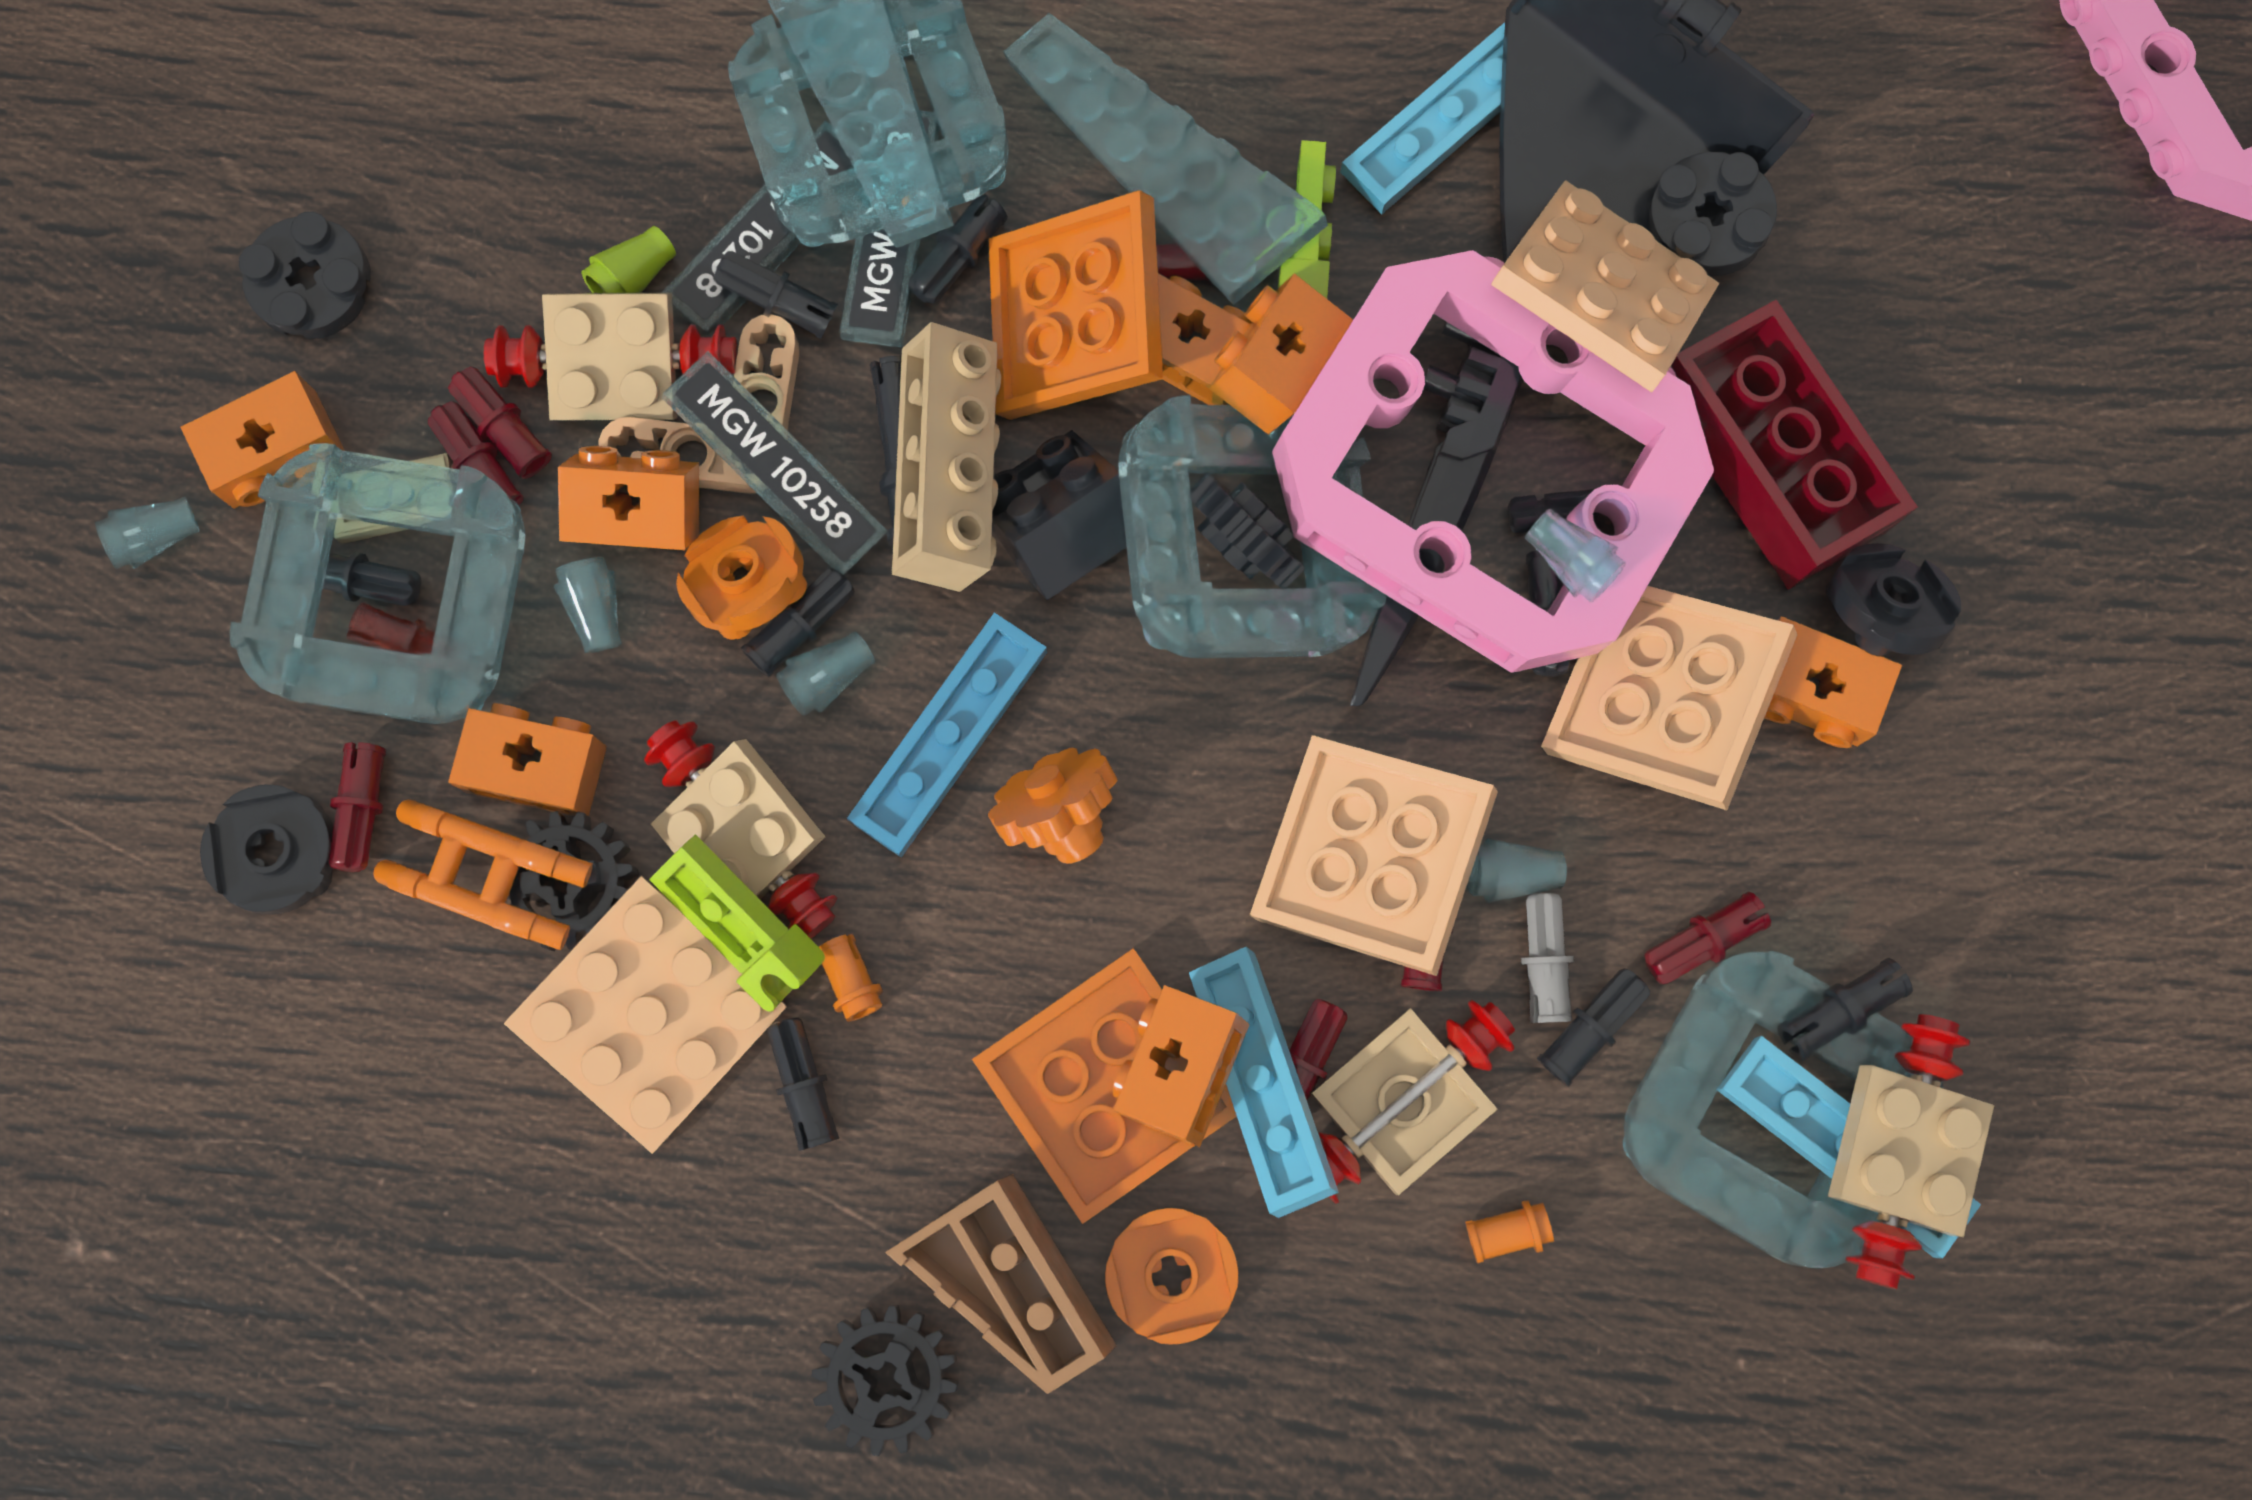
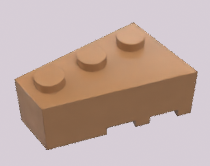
M1013 1174L997 1180L885 1252L900 1266L905 1265L934 1290L935 1293L933 1295L948 1308L953 1307L984 1334L982 1338L1047 1394L1103 1360L1117 1346Z

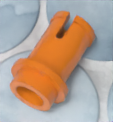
M853 934L838 936L819 946L825 955V961L822 965L837 997L833 1007L837 1013L843 1012L846 1021L861 1019L882 1007L879 996L882 994L883 989L880 984H873L856 946V939Z
M1529 1200L1521 1201V1209L1476 1221H1466V1228L1476 1262L1481 1263L1486 1259L1534 1247L1536 1253L1543 1251V1244L1554 1242L1552 1228L1544 1204L1530 1205Z

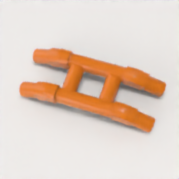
M407 799L399 804L396 815L401 823L443 839L429 874L385 859L380 861L374 868V878L378 883L404 895L420 899L515 936L558 950L563 949L570 932V925L507 904V898L519 866L584 888L590 878L593 863L467 820L415 800ZM467 847L495 857L481 894L454 884Z

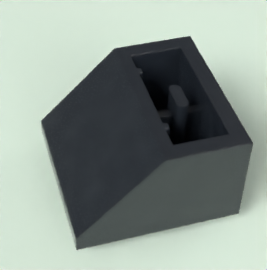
M1073 430L1064 435L1048 439L1039 446L1036 454L1013 469L1001 471L993 476V479L998 484V496L992 510V531L1025 578L1046 600H1049L1151 531L1121 472Z

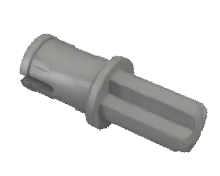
M1555 893L1532 894L1526 900L1529 958H1521V964H1527L1530 1023L1572 1021L1569 998L1568 963L1574 962V956H1565L1562 899Z

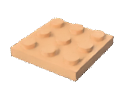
M1565 180L1506 260L1491 285L1650 392H1653L1666 375L1717 289L1719 282L1708 276L1703 267L1695 261L1681 258L1657 242L1646 228L1627 222L1603 206L1601 200L1592 192L1577 188Z
M1647 586L1616 641L1597 654L1577 659L1541 747L1547 755L1728 810L1797 637L1796 629L1793 624Z
M1312 735L1250 916L1263 923L1437 976L1498 791L1494 785Z
M641 875L507 1018L504 1025L653 1154L787 1006L781 1001L773 1011L764 1010L736 982L742 973L658 889Z

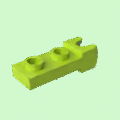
M1302 140L1297 168L1291 258L1281 259L1278 288L1295 273L1327 299L1332 223L1321 222L1322 203H1333L1336 166L1325 165L1326 142Z
M696 834L680 847L649 879L713 946L742 973L736 982L766 1011H773L793 989L799 988L825 961L823 951L796 924L788 929Z

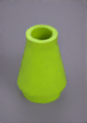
M652 226L638 236L589 258L590 265L582 270V277L592 293H642L664 265L676 256V251L668 237L658 227Z

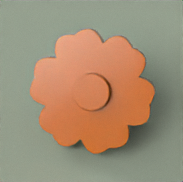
M1068 748L1059 753L1042 757L1037 761L1032 770H1024L1014 774L1007 781L1006 785L1000 788L994 795L997 805L989 811L988 817L1007 846H1015L1024 841L1030 848H1037L1043 845L1046 852L1056 855L1061 863H1075L1087 858L1101 846L1104 837L1100 831L1103 822L1099 814L1112 801L1113 798L1109 789L1118 780L1107 758L1101 755L1098 749H1090L1079 754L1076 748Z

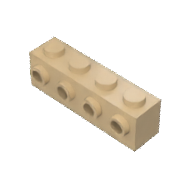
M930 322L902 348L892 575L960 592L991 570L996 556V540L992 537V510L998 496V484L993 479L994 453L1000 437L999 426L995 423V403L1001 385V373L997 369L996 342Z

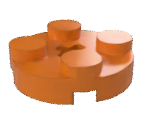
M744 515L722 520L702 532L691 543L684 555L689 564L684 571V578L678 573L676 583L678 594L687 609L701 625L719 631L724 638L734 640L746 636L752 629L772 620L789 604L798 601L806 591L807 581L803 575L804 560L801 550L786 527L773 518L762 516L766 523L759 521L748 523ZM743 566L746 570H750L745 577L735 581L733 572L737 568Z
M1165 1208L1148 1212L1136 1218L1116 1238L1106 1264L1105 1283L1110 1303L1117 1316L1137 1334L1161 1344H1183L1197 1340L1210 1333L1228 1312L1238 1287V1267L1234 1251L1226 1236L1209 1220L1183 1209ZM1166 1256H1174L1178 1266L1189 1265L1191 1270V1278L1181 1281L1182 1292L1177 1295H1169L1165 1285L1154 1286L1152 1281V1273L1162 1269L1161 1259Z

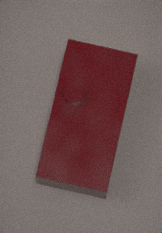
M1777 300L1770 302L1677 354L1670 367L1674 370L1677 378L1691 387L1714 468L1712 476L1788 590L1843 559L1854 548L1868 544L1886 534L1918 508Z

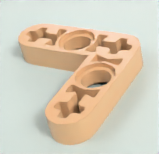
M770 314L769 317L760 315L751 319L743 328L739 341L732 386L745 399L757 390L765 389L773 392L777 396L778 403L773 413L765 417V419L786 439L799 360V343L791 325L785 319ZM769 334H777L780 344L784 346V348H774L772 351L770 368L774 376L763 373L764 357L760 348L756 346V343H766ZM623 417L610 422L602 430L599 438V446L616 448L617 445H626L629 441V436H635L641 447L645 449L676 452V449L681 444L687 441L701 442L707 447V456L705 462L699 467V488L748 494L762 493L769 489L754 473L753 475L746 476L741 465L737 463V460L740 459L704 425ZM662 437L663 441L659 447L658 439ZM617 450L618 457H622ZM634 451L630 457L641 458L642 451Z

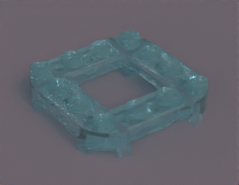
M865 0L778 29L771 14L751 25L754 35L743 44L735 60L729 61L730 81L774 210L783 225L794 233L798 240L806 246L816 247L824 243L848 241L973 200L988 190L997 188L1005 180L1009 143L1002 106H998L972 38L961 0ZM913 55L943 139L829 176L799 91Z
M1182 395L1170 398L1162 405L1153 409L1125 434L1120 449L1118 469L1131 592L1136 614L1143 626V635L1146 641L1154 648L1167 649L1174 654L1189 658L1324 656L1338 651L1361 637L1372 624L1377 610L1385 605L1386 594L1302 542L1303 564L1306 568L1304 570L1306 589H1212V582H1201L1188 473L1278 475L1272 451L1294 414L1268 435L1230 405L1191 404L1190 395ZM1364 437L1354 441L1332 477L1362 497L1359 468L1371 460Z
M328 443L311 444L308 451L291 458L274 476L267 473L258 493V497L266 501L242 620L241 623L231 622L230 626L231 647L237 649L241 664L251 679L260 688L290 701L428 724H443L466 718L468 708L481 710L499 677L524 551L525 527L518 504L487 475L468 466L461 465L459 470L343 451L335 444ZM337 518L454 536L431 654L423 653V656L312 638Z
M1774 951L1738 954L1710 967L1694 985L1628 1106L1624 1122L1623 1149L1637 1171L1652 1186L1770 1256L1798 1267H1834L1847 1262L1845 1261L1846 1256L1861 1254L1864 1240L1853 1232L1852 1228L1867 1221L1879 1222L1877 1220L1878 1214L1874 1211L1828 1197L1832 1179L1822 1171L1819 1173L1806 1197L1700 1135L1701 1130L1697 1129L1717 1093L1716 1089L1724 1080L1754 1023L1779 1036L1778 1024L1785 1020L1788 1021L1823 999V992L1831 987L1794 966L1793 962L1795 959L1785 954ZM1878 1013L1867 1019V1027L1855 1035L1845 1032L1811 1054L1854 1080L1857 1078L1860 1065L1877 1066L1910 1078L1911 1075H1914L1905 1071L1894 1058L1895 1053L1910 1050L1913 1038L1904 1032L1901 1026ZM1809 1032L1801 1034L1797 1038L1790 1041V1043H1792L1793 1045H1797V1039L1808 1034ZM1939 1081L1941 1082L1940 1088H1943V1082Z

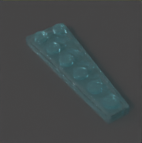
M767 0L778 18L795 56L801 63L818 101L823 106L835 129L834 132L850 159L854 171L887 236L894 246L898 248L954 226L887 1Z
M1050 13L1003 51L1010 66L1129 193L1141 190L1154 197L1155 221L1233 305L1328 226L1325 214L1317 206L1267 170L1265 172L1259 170L1244 159L1237 148L1223 138L1217 139L1195 123L1194 118L1177 105L1173 107L1150 91L1147 83L1126 68L1114 64L1107 54Z

